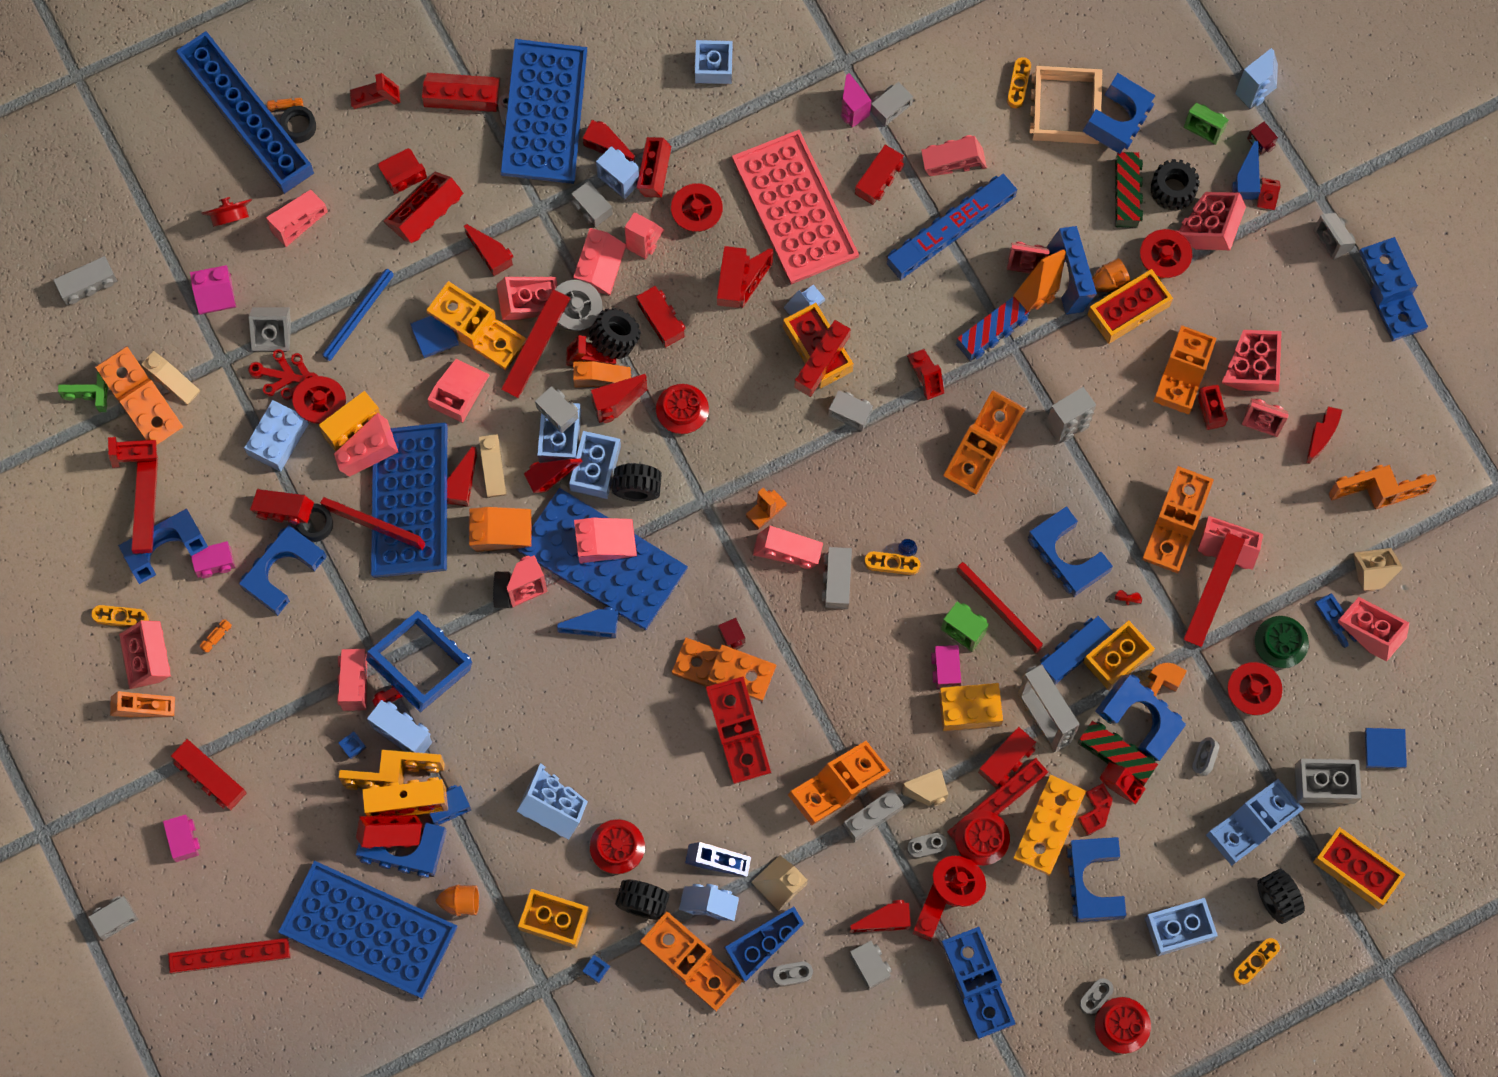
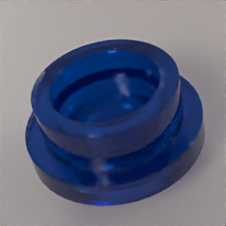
M904 539L898 546L899 553L904 556L915 555L917 553L916 543L911 539Z

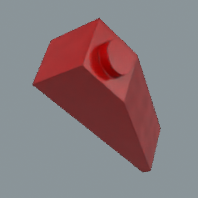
M591 120L583 136V146L602 154L612 146L615 150L619 149L629 162L633 161L635 163V155L609 126L602 121L596 122Z
M464 225L465 234L493 276L513 266L512 258L514 257L509 248L505 249L502 243L470 225Z
M471 447L447 479V504L469 506L477 459L476 447Z
M580 458L543 463L535 462L529 466V470L524 475L533 493L547 492L583 461Z
M934 884L931 886L913 931V935L930 942L946 905L938 896Z
M904 900L892 901V904H888L850 926V933L910 930L909 903H904Z

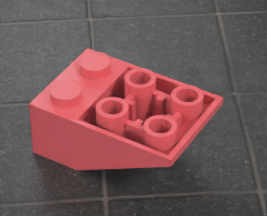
M455 359L436 383L428 397L429 407L463 423L490 375Z

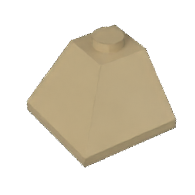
M1392 548L1354 552L1358 581L1364 591L1384 588L1402 570V565Z
M941 769L905 782L902 794L928 806L932 804L938 806L945 803L948 791Z
M779 856L751 883L779 911L807 885L808 880L794 865L782 856Z

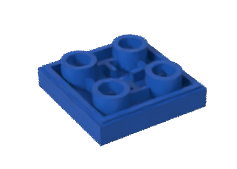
M433 316L410 323L424 358L459 345L454 330Z
M1365 729L1366 768L1406 769L1405 729Z

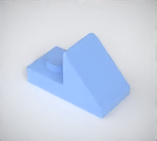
M812 285L804 292L797 291L785 305L784 309L791 316L815 302L819 306L825 301V298Z

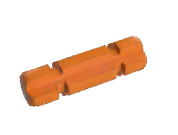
M301 97L294 98V100L289 98L279 99L277 102L275 100L267 101V109L269 111H276V109L280 111L292 106H303V99Z
M223 619L219 623L220 626H216L208 635L207 641L204 640L200 644V648L204 652L209 653L213 648L212 645H216L225 635L224 632H228L232 627L230 622Z

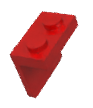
M409 148L378 164L394 195L427 178L423 164H419Z

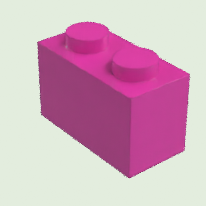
M228 541L208 546L206 549L191 556L194 571L198 578H209L214 573H228L231 569L236 568Z
M959 645L935 646L934 653H931V664H935V671H932L933 683H936L937 689L961 686Z
M185 814L163 821L171 855L175 862L199 856L198 849H201L198 838H194L193 831L196 830L193 819H190Z

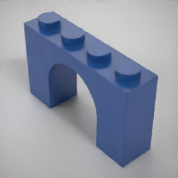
M1117 73L1104 95L1124 107L1129 114L1130 120L1125 122L1116 121L1095 109L1082 132L1121 154L1124 148L1128 149L1133 141L1130 139L1131 136L1135 137L1140 129L1138 124L1142 125L1147 118L1145 112L1149 113L1154 106L1152 100L1155 95Z
M1077 226L1059 228L1046 248H1049V256L1063 249L1066 251L1064 262L1067 263L1069 285L1061 300L1066 315L1084 312L1096 296V289Z
M1066 506L1031 530L1028 535V542L1034 549L1037 548L1040 552L1042 561L1050 565L1053 575L1057 579L1060 578L1065 591L1075 597L1110 573L1113 566L1102 551L1080 565L1067 564L1058 557L1055 543L1063 535L1074 529L1078 523V520Z
M187 508L154 526L153 551L169 541L184 543L191 556L208 547ZM132 538L118 545L139 584L156 576L150 563L152 553L133 554Z
M290 525L278 533V538L275 542L270 543L266 547L264 555L254 561L253 568L241 577L239 583L245 592L277 616L290 600L286 594L269 582L268 573L272 564L280 558L293 557L315 572L327 557L322 549Z
M1133 674L1122 675L1095 712L1109 724H1117L1132 704L1136 702L1144 704L1152 715V727L1138 748L1144 755L1148 754L1156 761H1160L1186 726V723L1182 721V717L1178 713L1172 712L1167 708L1168 704L1161 699L1158 700L1150 688L1141 685L1139 678Z
M426 823L418 848L412 854L404 857L390 854L386 851L385 847L368 849L361 847L360 843L358 844L356 856L360 859V862L365 864L375 862L379 863V867L385 869L396 867L402 873L409 874L412 871L417 872V875L423 878L434 877L447 831L445 827Z
M1119 838L1071 840L1069 846H1066L1067 858L1071 860V865L1068 866L1069 878L1072 877L1073 885H1070V895L1074 897L1075 905H1072V915L1076 917V922L1124 919L1126 917L1124 896H1095L1086 889L1083 882V871L1091 863L1119 860Z

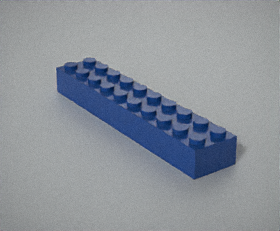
M207 31L176 50L180 62L284 194L314 174L311 163Z

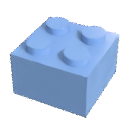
M696 40L695 83L732 84L733 41Z
M611 146L596 161L597 176L623 199H626L637 187L639 168L633 161L629 162L619 149L615 150Z

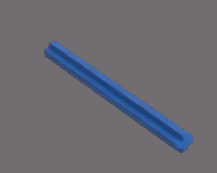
M385 269L322 353L325 359L332 360L393 278L394 274L392 271Z

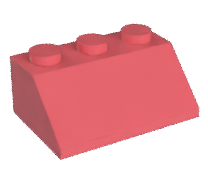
M589 228L573 279L591 284L598 293L611 295L626 244L608 232Z
M1208 516L1198 552L1208 557L1213 556L1217 558L1228 532L1245 539L1236 565L1243 569L1253 570L1261 549L1263 534Z
M535 555L531 557L525 556L516 563L507 586L512 608L548 592L544 574Z
M139 621L119 634L129 689L160 683L171 676L160 621Z

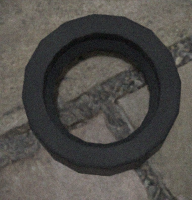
M292 106L282 113L280 125L293 142L302 143L314 135L316 121L308 108ZM295 116H304L308 119L309 126L302 132L294 133L288 129V121Z
M314 503L311 513L318 512L325 517L326 523L324 528L319 532L310 533L304 528L303 523H299L296 527L298 532L308 540L318 542L330 535L333 529V519L325 506Z
M495 571L494 608H510V599L507 591V586L511 579L510 572Z

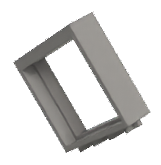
M1041 664L1038 667L1035 665L1025 671L1026 674L1020 685L1018 695L1053 751L1057 752L1072 742L1080 724L1043 665Z

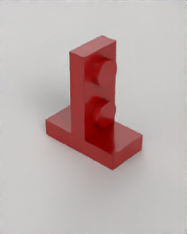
M383 73L376 74V82L350 90L351 107L357 109L384 100H388L394 105L401 103L399 86Z
M578 335L567 347L566 365L573 366V362L578 361L616 365V357L611 359L609 356H603V353L598 352L597 348L593 347L590 342H586V336Z
M925 349L907 355L910 365L923 385L926 399L929 400L944 394L941 368L938 364H933Z
M108 437V456L112 468H119L120 462L157 460L156 440L117 442L116 437Z

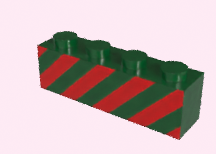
M1121 152V154H1116L1115 227L1138 228L1139 222L1143 220V210H1140V204L1143 203V193H1140V187L1143 185V177L1140 176L1143 160L1139 159V152Z
M1091 721L1077 743L1107 764L1110 762L1126 767L1143 786L1158 766L1152 756L1139 752L1138 747L1131 743L1127 744L1119 734L1106 730V726L1098 721Z

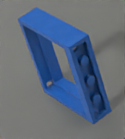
M418 610L372 647L366 656V661L420 713L466 675L472 666L469 655L458 649L454 641L449 640L439 627H435L430 622V619ZM415 624L459 665L425 695L380 654Z

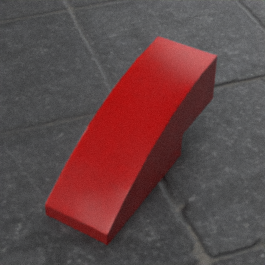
M1328 406L1324 412L1322 423L1316 422L1312 432L1306 463L1310 464L1324 450L1339 424L1342 409Z

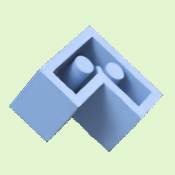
M693 884V886H684L679 910L692 915H707L720 921H734L739 898L733 896L731 891L718 890L716 885L706 884V887L700 884Z

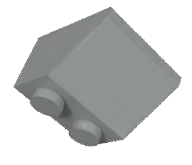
M1336 213L1320 215L1313 231L1332 259L1335 260L1352 251L1356 244L1355 238L1345 228L1343 219L1338 217Z
M252 307L249 315L252 351H275L277 349L289 351L291 334L290 307Z

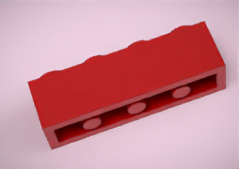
M837 320L833 321L795 379V389L809 397L812 396L849 340L851 333L849 327Z
M188 739L171 755L174 759L173 765L180 771L185 769L189 773L187 777L195 784L198 781L203 786L201 790L208 796L213 794L217 798L215 802L221 808L227 807L231 811L247 794L236 781Z

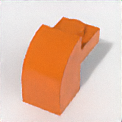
M1173 663L1159 664L1150 672L1148 678L1152 680L1147 687L1154 692L1155 697L1161 685L1176 692L1187 670Z

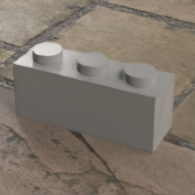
M103 256L54 279V282L63 301L68 305L77 303L85 296H92L102 288L111 287L117 282V279L106 257Z
M829 547L828 553H824V565H828L827 572L823 571V583H827L826 590H822V601L826 602L825 608H849L852 548Z
M891 789L844 821L843 827L852 840L856 842L903 810L904 804L895 791Z

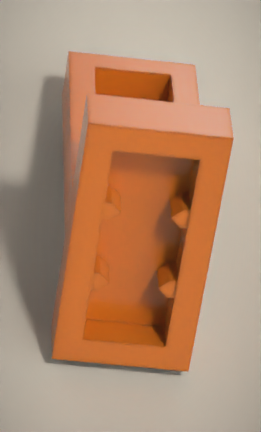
M762 488L757 492V505L746 513V517L759 530L786 507L787 503L775 490L771 492Z

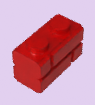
M1219 385L1200 388L1197 397L1206 430L1224 427L1228 418L1226 412H1224L1225 407Z

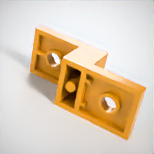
M449 281L426 310L429 315L456 331L462 343L504 370L508 368L527 340V338L497 320L493 309ZM456 303L458 308L451 311L448 309V305ZM498 341L506 343L504 348H497L495 345Z
M382 750L379 773L340 770L339 779L343 786H346V789L358 790V787L367 789V786L370 785L385 787L388 783L398 782L401 785L404 780L405 768L412 772L424 769L429 773H439V771H444L445 763L440 754Z
M1050 774L1013 860L1050 876L1086 790ZM1057 796L1064 797L1066 804L1063 806L1057 805L1055 798ZM1042 844L1045 852L1037 854L1034 851V846Z

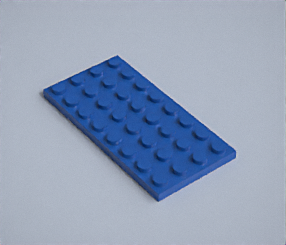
M515 39L501 176L574 184L588 47Z
M444 422L390 428L399 452L373 465L372 517L420 536L426 545L421 550L372 530L371 576L378 578L447 571L448 425Z
M559 488L531 528V547L517 548V551L524 556L531 557L535 555L540 566L603 605L614 608L615 611H618V614L646 631L688 569V566L634 534L637 557L579 563L574 520L608 517Z
M314 860L278 933L423 1000L458 926Z

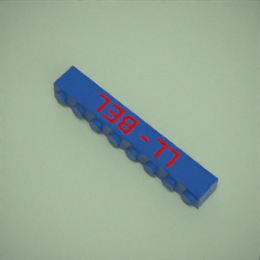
M1004 173L999 177H993L988 185L979 187L973 196L964 198L956 208H950L944 217H938L932 222L930 227L921 229L915 238H909L903 243L901 248L892 250L888 254L887 265L901 281L1015 198L1017 188Z

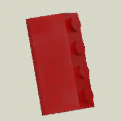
M427 72L423 83V105L428 108L497 112L500 77Z
M434 172L383 222L404 241L409 243L416 242L425 230L430 229L439 217L446 214L447 209L451 205L456 204L464 193L452 177Z

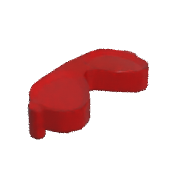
M1119 590L1115 594V600L1126 601V605H1129L1130 602L1142 603L1143 598L1137 592L1128 595L1125 591Z

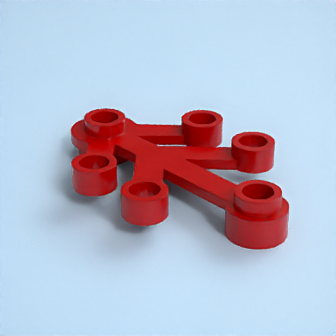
M281 349L275 350L273 357L275 361L279 362L284 371L263 367L259 362H253L248 367L252 378L259 379L264 375L281 379L274 384L263 386V392L268 397L273 396L276 391L292 382L300 384L307 378L318 376L316 373L308 371L303 363L302 355L299 353L293 354L291 361L293 365L299 368L302 375L294 374ZM278 353L282 354L280 358H276ZM299 357L300 361L295 362L294 359ZM254 367H259L257 371H253ZM299 384L291 389H282V398L286 401L291 400L294 390ZM272 388V391L268 393L266 389ZM290 392V395L286 397L284 393Z

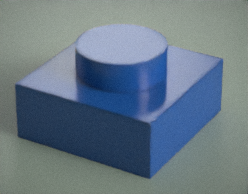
M354 731L339 742V745L350 760L366 749V746Z
M593 955L582 972L597 983H600L610 969V965Z

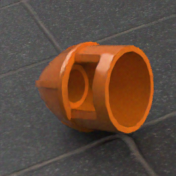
M1119 258L1101 265L1092 277L1095 289L1098 292L1116 291L1131 282L1127 269Z
M460 884L448 887L439 894L436 903L441 909L457 917L461 916V914L477 915L479 909L478 887L476 885Z

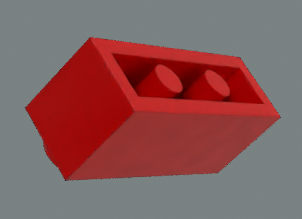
M664 137L646 138L637 189L644 197L662 198L671 152V145Z
M885 144L856 185L855 195L872 205L877 200L880 201L885 193L884 189L886 186L890 187L893 183L895 173H899L902 170L904 155Z
M724 246L717 294L718 306L740 308V302H744L745 291L742 290V286L747 283L748 275L744 271L745 267H749L750 261L746 248Z
M653 286L637 295L636 303L666 348L684 338V330L686 328L683 322L675 317L676 312L672 305L668 306L666 303V296L663 291Z
M257 489L250 510L261 520L270 518L281 523L285 520L299 525V523H308L314 502L301 494Z
M1018 727L980 767L978 773L994 788H997L999 784L1003 786L1010 777L1008 775L1012 770L1016 772L1023 763L1021 761L1025 756L1029 758L1035 752L1036 741Z
M417 815L359 816L356 839L361 847L368 849L373 847L391 848L392 846L411 847L419 845L422 823Z

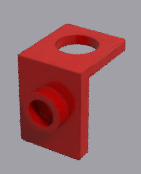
M1261 178L1262 185L1257 207L1275 210L1281 188L1280 181Z

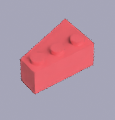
M967 135L959 140H948L944 144L930 145L926 149L921 150L925 171L929 176L953 173L952 170L962 168L964 172L970 171V167L981 166V169H987L983 148L975 136Z
M309 190L266 217L271 233L287 247L328 211L325 203L312 190Z
M634 212L625 226L627 249L646 259L649 254L652 255L655 251V244L664 229Z
M377 413L334 453L339 470L350 477L399 451L388 420Z
M769 526L758 533L753 555L799 565L804 569H811L819 563L823 542Z
M342 649L341 655L338 656L340 674H338L339 693L337 695V702L343 711L366 710L367 652L365 649Z

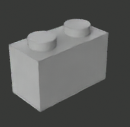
M898 81L895 85H890L884 94L878 95L872 100L871 113L884 126H887L912 105L913 96Z
M590 181L571 194L572 205L577 211L581 210L587 223H592L597 227L613 215L612 206Z
M551 386L535 400V405L563 433L579 419L578 408L572 402L568 403L564 399V394L559 389L555 390Z
M838 390L829 408L828 416L863 431L872 413L873 406L865 399L859 400L847 391L842 392Z
M124 896L115 897L110 901L109 905L104 908L99 907L95 909L92 915L89 916L98 935L103 940L139 920L128 899Z
M872 941L852 950L849 954L868 990L890 979V972H892L887 961H882L880 957L882 952L877 944L873 945Z

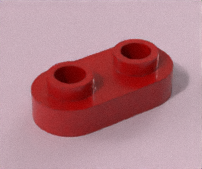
M392 686L386 692L383 690L376 693L372 702L376 707L381 700L385 703L388 701L392 703L402 698L403 695Z

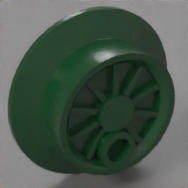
M1287 616L1268 618L1258 627L1255 634L1254 643L1256 651L1260 658L1270 666L1283 669L1293 667L1299 664L1308 652L1309 638L1307 632L1293 618Z

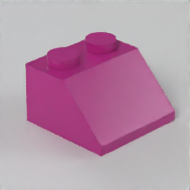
M848 73L845 79L841 117L846 124L849 123L853 128L870 116L871 99Z
M227 265L190 272L192 289L199 315L236 308L231 274Z

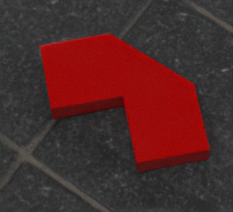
M1104 783L1086 791V795L1094 810L1080 816L1078 820L1087 836L1106 826L1113 799Z

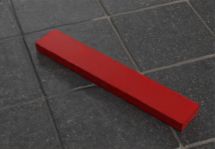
M555 289L552 290L501 390L517 398L520 397L569 303L570 297Z
M158 455L157 460L137 462L132 538L133 554L152 553Z
M323 497L320 502L331 513L421 550L426 545L423 539L414 533L336 501Z
M1227 532L1183 640L1202 647L1245 539Z
M961 562L957 566L956 572L1035 653H1038L1043 643L964 562Z
M1035 757L971 812L986 810L999 815L1045 777L1048 771ZM959 822L947 831V834L954 842L955 831Z
M289 938L168 953L170 974L291 959Z

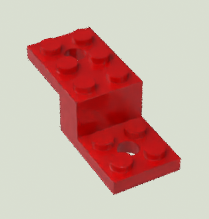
M744 676L707 686V694L733 783L737 784L772 774ZM729 695L736 698L733 706H727L724 702L725 698ZM746 754L753 757V762L750 765L742 763V757Z

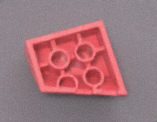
M1205 192L1193 207L1194 211L1188 218L1185 217L1182 221V226L1177 232L1182 234L1194 249L1230 251L1246 208L1240 193Z
M1243 330L1222 384L1240 391L1279 392L1281 331Z

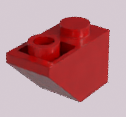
M1110 762L1099 778L1110 790L1135 805L1146 789L1126 767Z

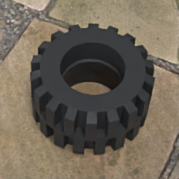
M1172 159L1170 163L1167 160L1163 165L1160 164L1154 173L1150 189L1151 193H1153L1152 197L1154 200L1157 199L1156 203L1158 205L1163 204L1165 209L1170 207V210H1175V208L1181 210L1183 206L1185 208L1193 202L1200 184V180H1198L1199 175L1195 173L1196 169L1194 167H1190V163H1183L1184 160L1180 159L1179 162H1176V159ZM1169 179L1179 180L1185 188L1178 191L1172 190L1166 185L1165 181Z
M607 308L600 312L590 327L589 340L592 341V346L596 347L598 352L603 353V356H609L611 359L615 357L616 359H621L630 354L640 339L641 330L638 329L639 324L635 322L634 317H630L629 313H625L621 309L612 308L610 310Z
M628 463L619 465L614 468L612 493L619 498L629 501L645 502L655 500L660 496L662 472L645 464Z
M1278 869L1257 881L1260 898L1268 913L1278 923L1284 924L1304 913L1305 906L1301 892L1287 872Z
M622 880L615 905L630 914L657 920L664 915L669 893L660 887L642 881Z

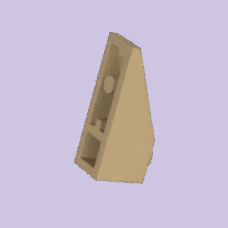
M155 351L141 364L145 373L187 405L200 392L194 384Z
M498 434L479 437L487 498L506 495Z

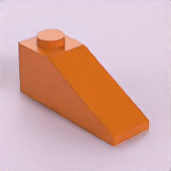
M592 361L573 362L575 388L602 387L631 378V367Z
M118 691L111 696L110 716L173 717L175 697Z

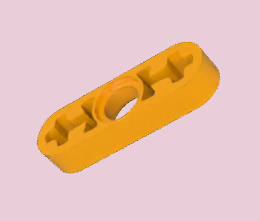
M1025 57L1018 58L1015 61L1007 99L1008 105L1015 109L1020 108L1024 103L1031 69V62ZM1021 64H1025L1023 74L1019 73ZM1021 79L1024 81V85L1018 87L1014 84V81ZM1015 92H1019L1017 102H1014Z
M872 551L865 557V566L871 571L915 575L919 572L920 561L914 556ZM872 557H875L876 561L880 562H876L875 565H871V561L868 560H871ZM882 558H885L884 567H881ZM895 559L898 565L895 568H890L887 565V561ZM901 560H904L903 564H905L903 565V569H900ZM910 562H914V565L917 567H914L913 570H910L909 566L906 565H909Z
M98 605L92 610V618L96 623L102 625L131 627L138 622L136 619H131L129 613L134 618H138L141 615L144 620L140 621H149V616L142 609ZM101 611H103L106 615H111V620L108 616H102V618L99 619L97 614H100ZM124 612L126 615L125 619L120 622L116 621V614Z
M1273 938L1264 940L1234 970L1233 980L1239 985L1247 984L1279 952L1280 945L1278 941ZM1265 944H1273L1274 952L1269 951L1264 956L1262 952H1264L1267 949V946ZM1253 956L1261 959L1262 964L1260 967H1254L1251 964ZM1249 968L1250 971L1245 976L1247 980H1245L1244 978L1240 980L1238 978V976L1240 975L1238 971L1242 973L1244 970Z

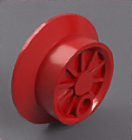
M700 183L682 187L674 195L671 202V213L675 222L683 229L692 232H702L712 228L718 223L723 212L722 199L717 191L708 185Z
M230 197L219 200V202H222V205H219L218 208L201 212V214L210 216L213 227L249 217L246 206L252 199L229 203L228 199Z
M1160 229L1150 233L1144 239L1140 248V258L1148 271L1152 269L1161 278H1173L1181 275L1188 269L1192 260V248L1188 240L1179 232L1170 229Z
M314 376L305 379L295 388L292 401L294 409L300 417L309 422L321 424L346 405V394L337 381L329 377Z
M676 384L668 387L661 393L656 403V415L659 422L665 429L676 434H688L698 430L705 423L709 413L706 396L697 387L689 384Z
M1249 662L1239 666L1231 674L1228 681L1230 700L1237 709L1249 715L1258 716L1271 712L1279 704L1282 697V683L1278 674L1271 667L1263 663Z
M978 810L967 814L959 822L955 831V844L962 857L972 860L979 866H986L996 863L1006 854L1010 844V833L1004 820L997 814L986 810Z
M615 819L601 824L595 830L590 840V854L594 863L600 869L610 874H624L633 870L644 856V837L634 824L626 820Z
M948 856L940 860L934 868L933 884L938 896L946 904L956 907L972 906L984 896L986 879L980 867L972 860L962 856Z
M1117 997L1105 1002L1098 1010L1095 1017V1032L1099 1041L1107 1049L1119 1054H1128L1139 1050L1147 1042L1151 1032V1021L1148 1012L1139 1002L1127 997Z

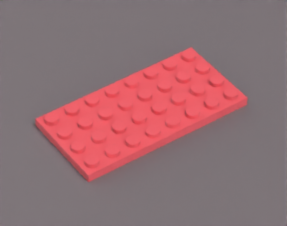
M800 130L732 156L734 165L790 284L859 258V253Z

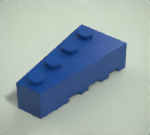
M794 906L724 947L743 982H746L804 924Z

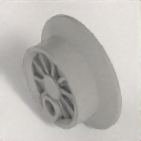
M568 280L557 286L556 291L571 298L558 323L564 328L577 331L591 327L602 311V300L598 291L591 284L582 280Z

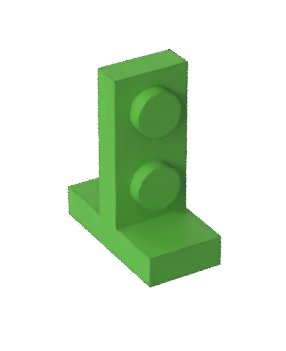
M98 371L96 384L58 385V393L65 400L71 401L75 400V398L94 400L96 398L95 406L99 412H107L108 386Z

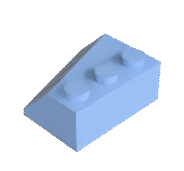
M1272 48L1246 67L1241 76L1235 94L1249 109L1254 105L1259 106L1265 100V97L1277 88L1278 63Z
M540 763L524 793L517 812L569 840L580 823L588 801L571 787H564L558 781L560 778L555 774L552 776L544 770L546 767Z

